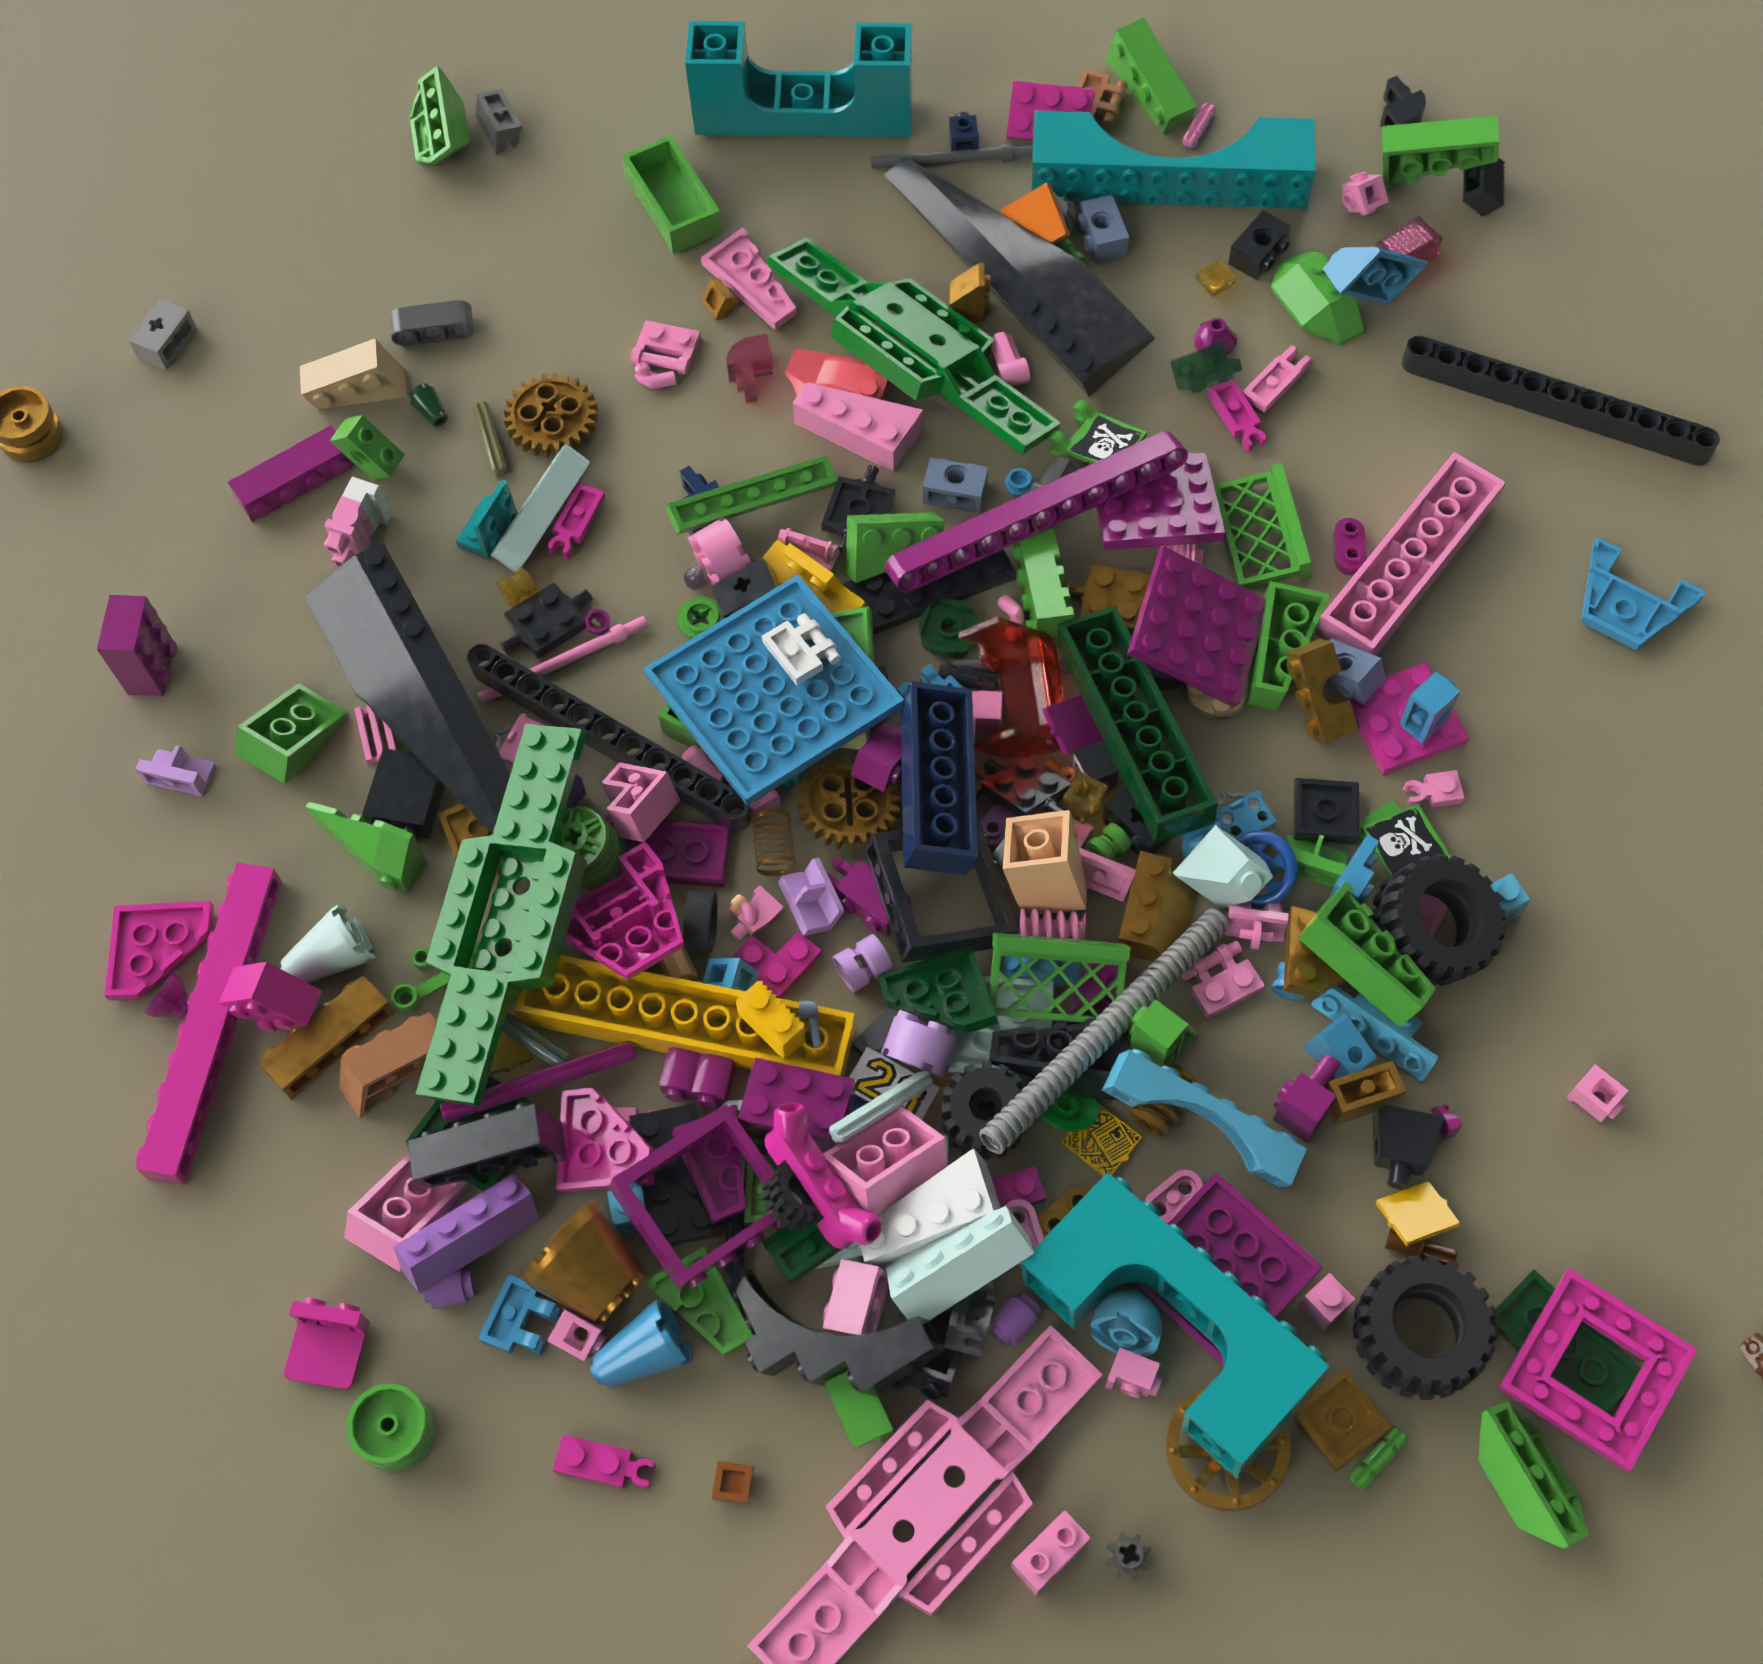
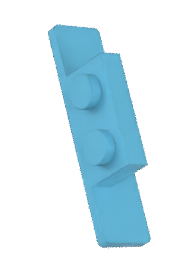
M1337 986L1327 990L1324 995L1314 999L1311 1003L1315 1009L1333 1021L1346 1013L1371 1048L1390 1061L1393 1060L1394 1064L1421 1082L1424 1081L1439 1059L1436 1054L1412 1039L1423 1024V1021L1415 1016L1399 1027L1361 993L1356 998H1353Z

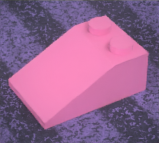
M408 1153L347 1211L344 1238L398 1272H401L402 1269L393 1246L448 1214L466 1188V1183L460 1181L427 1188L413 1181L410 1154Z

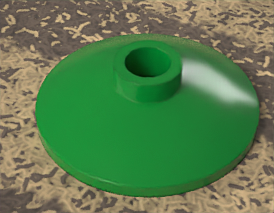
M1066 1090L1063 1093L1061 1092V1096L1055 1099L1054 1103L1048 1106L1047 1110L1041 1113L1040 1117L1046 1123L1059 1130L1080 1132L1090 1128L1095 1123L1099 1114V1107L1095 1097Z

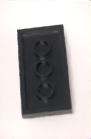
M696 1103L631 1115L629 1119L631 1126L654 1150H657L674 1138L672 1135L673 1128L699 1119ZM682 1156L654 1174V1185L642 1186L647 1212L671 1246L722 1236L720 1222L712 1225Z

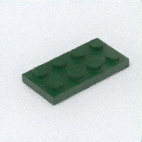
M1534 1269L1495 1309L1497 1318L1492 1322L1493 1326L1498 1327V1333L1518 1352L1555 1290ZM1581 1322L1550 1377L1608 1413L1629 1390L1641 1367L1609 1338Z

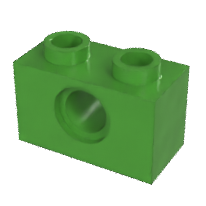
M364 415L345 419L330 440L333 445L372 480L390 477L405 456Z

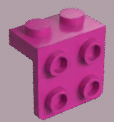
M305 1298V1302L292 1301L289 1315L298 1323L285 1365L284 1376L291 1381L349 1390L354 1384L370 1321L359 1312L360 1308L354 1305L340 1303L338 1308L328 1307L325 1301L315 1298Z

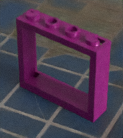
M727 1104L612 1178L608 1187L679 1291L688 1285L693 1289L697 1285L702 1284L709 1278L706 1273L715 1266L722 1270L738 1258L735 1253L744 1246L751 1250L765 1239L763 1233L774 1227L776 1231L782 1228L779 1226V1218H776L774 1221L771 1219L770 1215L773 1214V1211H771L686 1269L632 1190L633 1187L721 1129L726 1131L764 1185L775 1172Z

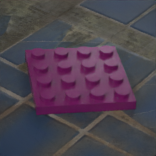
M1206 453L1188 454L1186 462L1180 468L1095 507L1103 550L1222 542L1225 539V530Z
M1164 546L1158 551L1127 654L1234 708L1240 704L1261 630L1265 598Z
M1216 1172L1168 1223V1225L1173 1223L1178 1226L1187 1236L1186 1241L1195 1249L1201 1247L1209 1253L1214 1260L1213 1265L1221 1272L1228 1271L1233 1274L1242 1284L1241 1289L1250 1297L1255 1295L1265 1302L1270 1309L1268 1313L1275 1319L1282 1314L1323 1267ZM1133 1284L1224 1368L1219 1350L1205 1335L1154 1290L1143 1285Z

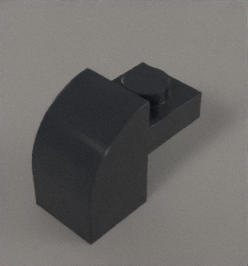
M1398 76L1388 79L1383 97L1387 105L1384 106L1380 122L1381 128L1382 126L1421 123L1426 106V97L1423 91L1419 90L1412 94L1409 87Z

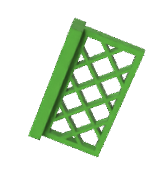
M1282 462L1270 465L1271 471L1214 485L1238 583L1244 588L1298 575L1300 580L1312 577L1311 559ZM1267 482L1269 489L1263 497L1250 491L1254 485ZM1233 490L1240 495L1235 503L1232 504L1222 499L1221 493ZM1245 497L1258 502L1252 513L1239 507ZM1263 506L1275 510V515L1270 522L1257 516ZM1234 513L1247 518L1241 529L1229 524V520ZM1252 522L1266 527L1259 538L1246 532ZM1271 530L1283 537L1277 547L1264 541ZM1241 538L1254 543L1248 554L1236 549V545ZM1259 547L1273 552L1266 563L1253 557ZM1279 555L1289 560L1291 567L1278 570L1271 565ZM1248 563L1261 568L1257 576L1244 579L1242 571Z
M993 932V957L989 996L997 1016L1084 1023L1085 1019H1092L1098 1016L1092 1006L1107 994L1112 1001H1115L1124 991L1126 964L1130 957V947L1126 944ZM1001 956L1015 957L1022 965L1008 979L999 970ZM1020 957L1032 959L1025 964ZM1039 959H1047L1055 970L1042 981H1039L1029 967ZM1053 960L1064 962L1060 966H1057V964ZM1072 962H1080L1088 972L1072 984L1062 970ZM1087 963H1094L1097 965L1091 969L1087 965ZM1105 965H1117V978L1105 987L1095 973ZM1027 971L1037 985L1024 996H1021L1012 986L1011 982ZM1057 974H1060L1070 987L1054 999L1044 985ZM1000 976L1004 980V982L998 986V979ZM1092 976L1103 990L1087 1002L1077 988ZM1009 986L1019 1000L1009 1008L996 1007L997 994ZM1114 987H1115V997L1110 993V991H1111ZM1039 989H1042L1052 1002L1042 1011L1032 1010L1026 1000ZM1074 991L1085 1005L1074 1014L1066 1013L1059 1003ZM1023 1004L1028 1010L1017 1008ZM1056 1006L1061 1013L1049 1011ZM1089 1009L1093 1015H1083V1013Z

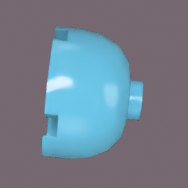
M1137 1290L1117 1291L1110 1293L1098 1303L1090 1327L1092 1326L1091 1336L1100 1346L1117 1354L1121 1347L1140 1356L1147 1357L1157 1351L1163 1322L1156 1305L1142 1292Z

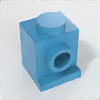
M709 958L702 983L746 992L756 983L759 972L741 958Z

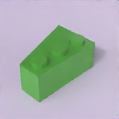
M934 512L847 515L846 575L852 581L858 583L886 572L884 566L890 556L943 532L944 520Z

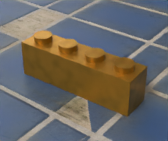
M363 975L358 980L349 982L343 988L342 993L335 999L322 1004L316 1011V1014L310 1018L307 1027L293 1028L289 1037L279 1045L270 1047L258 1063L291 1100L336 1063L350 1047L360 1043L390 1018L394 1011L388 1001Z

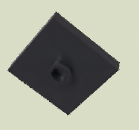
M1295 778L1293 840L1317 841L1319 834L1324 835L1323 842L1358 844L1359 782Z

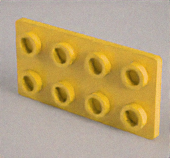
M776 540L762 557L774 569L780 585L799 575L830 613L866 606L865 601L844 587L832 572L791 543L786 546L781 541Z

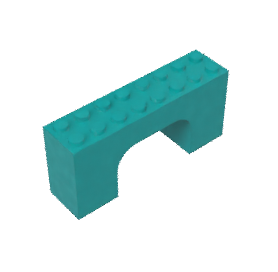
M689 21L685 67L695 135L911 137L912 23H856L854 62L845 69L838 71H773L758 66L749 57L745 22Z
M1107 1172L1033 1249L1034 1254L1021 1262L1022 1281L1074 1330L1111 1291L1123 1285L1138 1284L1158 1293L1205 1335L1219 1350L1224 1368L1185 1411L1182 1429L1238 1480L1323 1384L1329 1369V1365L1325 1363L1327 1359L1316 1347L1312 1345L1307 1347L1297 1338L1298 1333L1289 1323L1284 1320L1278 1322L1268 1313L1270 1311L1269 1307L1259 1297L1255 1295L1250 1297L1241 1289L1242 1284L1233 1274L1228 1271L1223 1273L1213 1265L1214 1260L1209 1253L1201 1247L1195 1249L1186 1241L1187 1236L1178 1226L1173 1223L1170 1225L1165 1223L1159 1217L1160 1213L1153 1204L1147 1200L1142 1202L1132 1194V1187L1123 1178L1117 1177L1115 1179Z

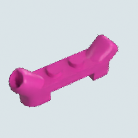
M787 1103L774 1111V1129L766 1135L765 1147L777 1166L785 1162L788 1163L824 1217L817 1226L826 1240L832 1246L839 1249H845L853 1242L863 1246L870 1245L881 1233L882 1224L880 1216L858 1207L809 1134L807 1108L798 1103Z

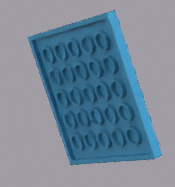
M799 575L794 576L643 668L647 679L747 806L901 709L904 702L902 696ZM806 613L811 620L814 619L821 626L822 634L835 643L837 646L836 651L840 654L841 660L837 664L832 665L827 658L819 659L823 664V670L797 686L763 644L762 635L786 621H789L795 629L800 626L797 623V618L801 614ZM811 639L804 640L810 648L815 645Z

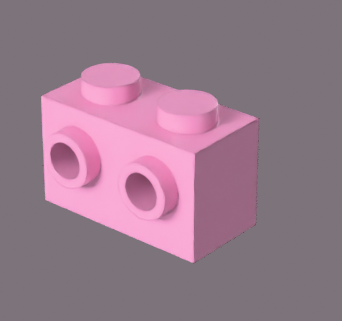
M841 1259L839 1269L833 1275V1291L830 1302L824 1308L823 1328L838 1336L867 1335L877 1332L889 1287L887 1273L879 1266Z

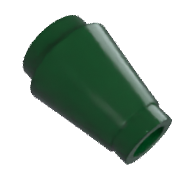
M421 383L410 391V404L434 427H439L447 421L448 416L434 387L429 386L427 383Z

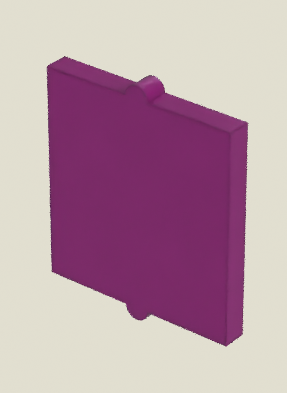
M1082 695L1042 709L1051 728L1050 733L1052 736H1055L1064 756L1103 740Z

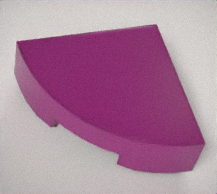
M1446 1104L1431 1108L1433 1115L1444 1117L1440 1130L1443 1140L1455 1137L1462 1127L1457 1114H1449V1106Z

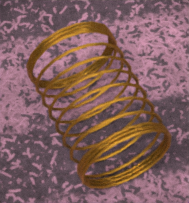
M766 809L757 812L751 818L752 831H754L753 837L757 840H762L755 843L758 846H762L757 850L756 845L754 846L756 852L762 853L756 858L758 863L756 865L757 872L765 876H780L790 873L796 867L790 814L782 809ZM774 814L788 818L786 821L771 819L758 823L753 822L754 819L764 815ZM766 821H782V823L776 825H759V823ZM777 828H784V829H782V830H780V831H777V832H767V833H759V832H756V831H758V830H760V829H763V830H771V829H777ZM785 829L789 830L787 834L782 833L781 831ZM778 833L789 836L792 842L780 839L784 836L771 839H759L758 837L765 834ZM771 840H784L789 842L790 845H781L785 842L776 845H759V843ZM772 846H783L791 849L790 852L782 851L786 848L769 852L759 850ZM767 853H787L782 856L760 857ZM774 860H786L776 864H764ZM787 861L794 863L790 868L785 867L778 870L759 869L760 865L773 866Z

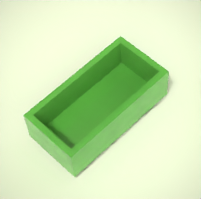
M672 135L621 156L625 179L673 254L723 233L719 208Z

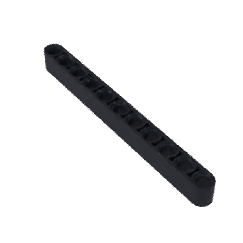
M1418 335L1410 338L1403 354L1402 367L1410 374L1692 465L1701 466L1707 464L1720 442L1719 434L1710 427L1425 336Z
M475 645L467 653V661L475 678L481 683L556 727L582 729L587 734L584 744L617 763L621 762L651 769L656 764H665L663 768L656 770L668 773L681 801L730 830L743 831L750 826L752 818L750 804L747 806L730 786L489 645ZM489 661L487 664L479 666L480 663ZM513 675L511 679L503 680L505 677ZM532 690H538L535 694L527 695ZM558 704H563V706L559 709H552L554 706ZM582 719H589L584 724H577ZM606 734H614L609 739H602ZM631 749H640L635 754H627V752ZM684 778L691 779V781L685 785L678 784V782ZM708 794H717L712 800L704 799ZM734 809L744 810L739 815H730V812Z

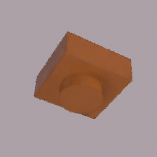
M717 1461L711 1498L717 1501L748 1505L754 1467Z

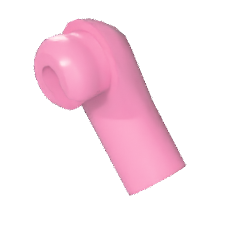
M643 362L635 366L636 380L650 389L656 390L676 385L674 371L656 374L650 371L648 363Z
M1003 595L998 600V606L1010 618V622L1004 626L1006 629L1005 633L1009 638H1015L1017 635L1021 636L1026 629L1023 608L1009 595Z

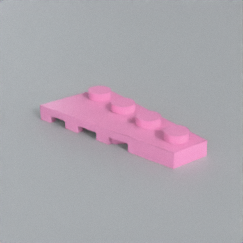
M744 227L701 257L702 265L717 279H720L726 287L731 288L738 298L774 330H777L797 315L795 305L780 282H777L772 275L770 267L762 260L759 250L749 240L748 233Z

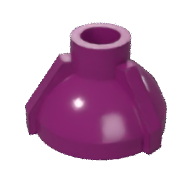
M1212 318L1201 323L1194 337V346L1201 354V357L1205 359L1225 357L1237 343V336L1221 318Z
M173 972L144 1011L145 1014L153 1017L175 1016L181 1019L188 1009V1000H186L188 995L179 976Z

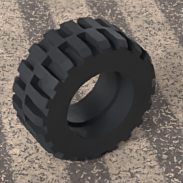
M1435 854L1432 857L1425 856L1393 873L1391 877L1382 883L1380 892L1375 895L1373 905L1377 909L1372 911L1374 914L1371 916V919L1382 932L1389 931L1395 938L1396 949L1401 955L1408 954L1433 986L1436 984L1440 986L1450 985L1486 968L1493 962V957L1499 954L1502 948V943L1499 941L1504 939L1506 934V926H1502V921L1506 920L1505 909L1500 908L1499 902L1502 899L1499 892H1494L1490 886L1493 882L1487 875L1481 876L1479 874L1480 869L1474 864L1465 865L1463 858L1452 856L1448 859V856L1445 854ZM1423 894L1438 898L1453 914L1457 927V936L1453 947L1439 943L1425 929L1420 916V901Z
M1418 1255L1408 1256L1402 1263L1396 1260L1388 1264L1385 1270L1380 1271L1360 1296V1302L1357 1304L1353 1316L1356 1318V1323L1353 1326V1337L1359 1339V1345L1356 1349L1360 1358L1366 1357L1369 1361V1364L1366 1366L1367 1370L1372 1376L1376 1373L1384 1378L1381 1382L1383 1386L1389 1390L1396 1386L1401 1389L1400 1395L1408 1398L1417 1394L1421 1400H1432L1435 1396L1439 1395L1441 1398L1453 1395L1459 1389L1462 1390L1485 1369V1364L1492 1358L1495 1351L1492 1344L1498 1338V1327L1492 1325V1322L1497 1318L1494 1306L1487 1307L1485 1303L1490 1297L1485 1288L1482 1287L1478 1290L1473 1284L1477 1278L1469 1271L1465 1275L1457 1271L1459 1264L1450 1260L1445 1265L1439 1264L1440 1259L1437 1256L1428 1255L1425 1260H1420ZM1412 1297L1424 1298L1438 1304L1446 1311L1453 1322L1456 1333V1343L1449 1354L1442 1358L1422 1357L1410 1351L1400 1341L1393 1326V1312L1402 1300Z

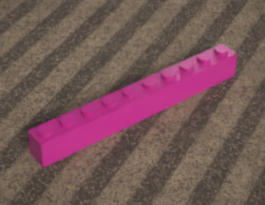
M237 862L234 872L228 876L227 894L224 902H221L218 906V921L215 930L208 937V951L205 961H201L197 972L198 982L195 991H192L188 997V1012L185 1021H182L178 1028V1043L175 1052H172L168 1058V1073L165 1082L158 1088V1103L154 1115H151L147 1122V1137L144 1146L139 1148L136 1155V1169L147 1179L186 1185L238 1022V1017L229 1013L230 1008L220 1004L219 1001L233 968L256 964L282 883L274 868Z

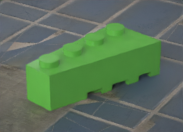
M1498 115L1382 126V173L1386 190L1393 188L1394 183L1406 180V184L1418 182V177L1434 173V176L1438 177L1446 175V172L1452 168L1458 167L1462 171L1497 162L1499 159Z

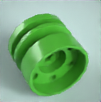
M578 806L566 809L561 823L562 847L576 852L587 861L580 886L587 888L599 887L616 877L622 870L618 857L626 853V844L618 832L591 808Z

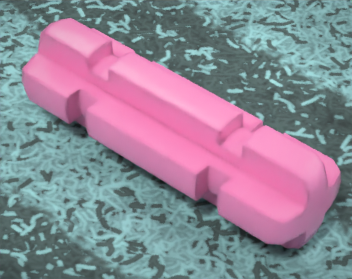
M1209 103L1202 105L1199 110L1200 112L1197 113L1189 130L1183 137L1182 143L1185 147L1194 149L1199 143L1198 139L1202 138L1210 124L1209 122L1215 116L1216 107Z

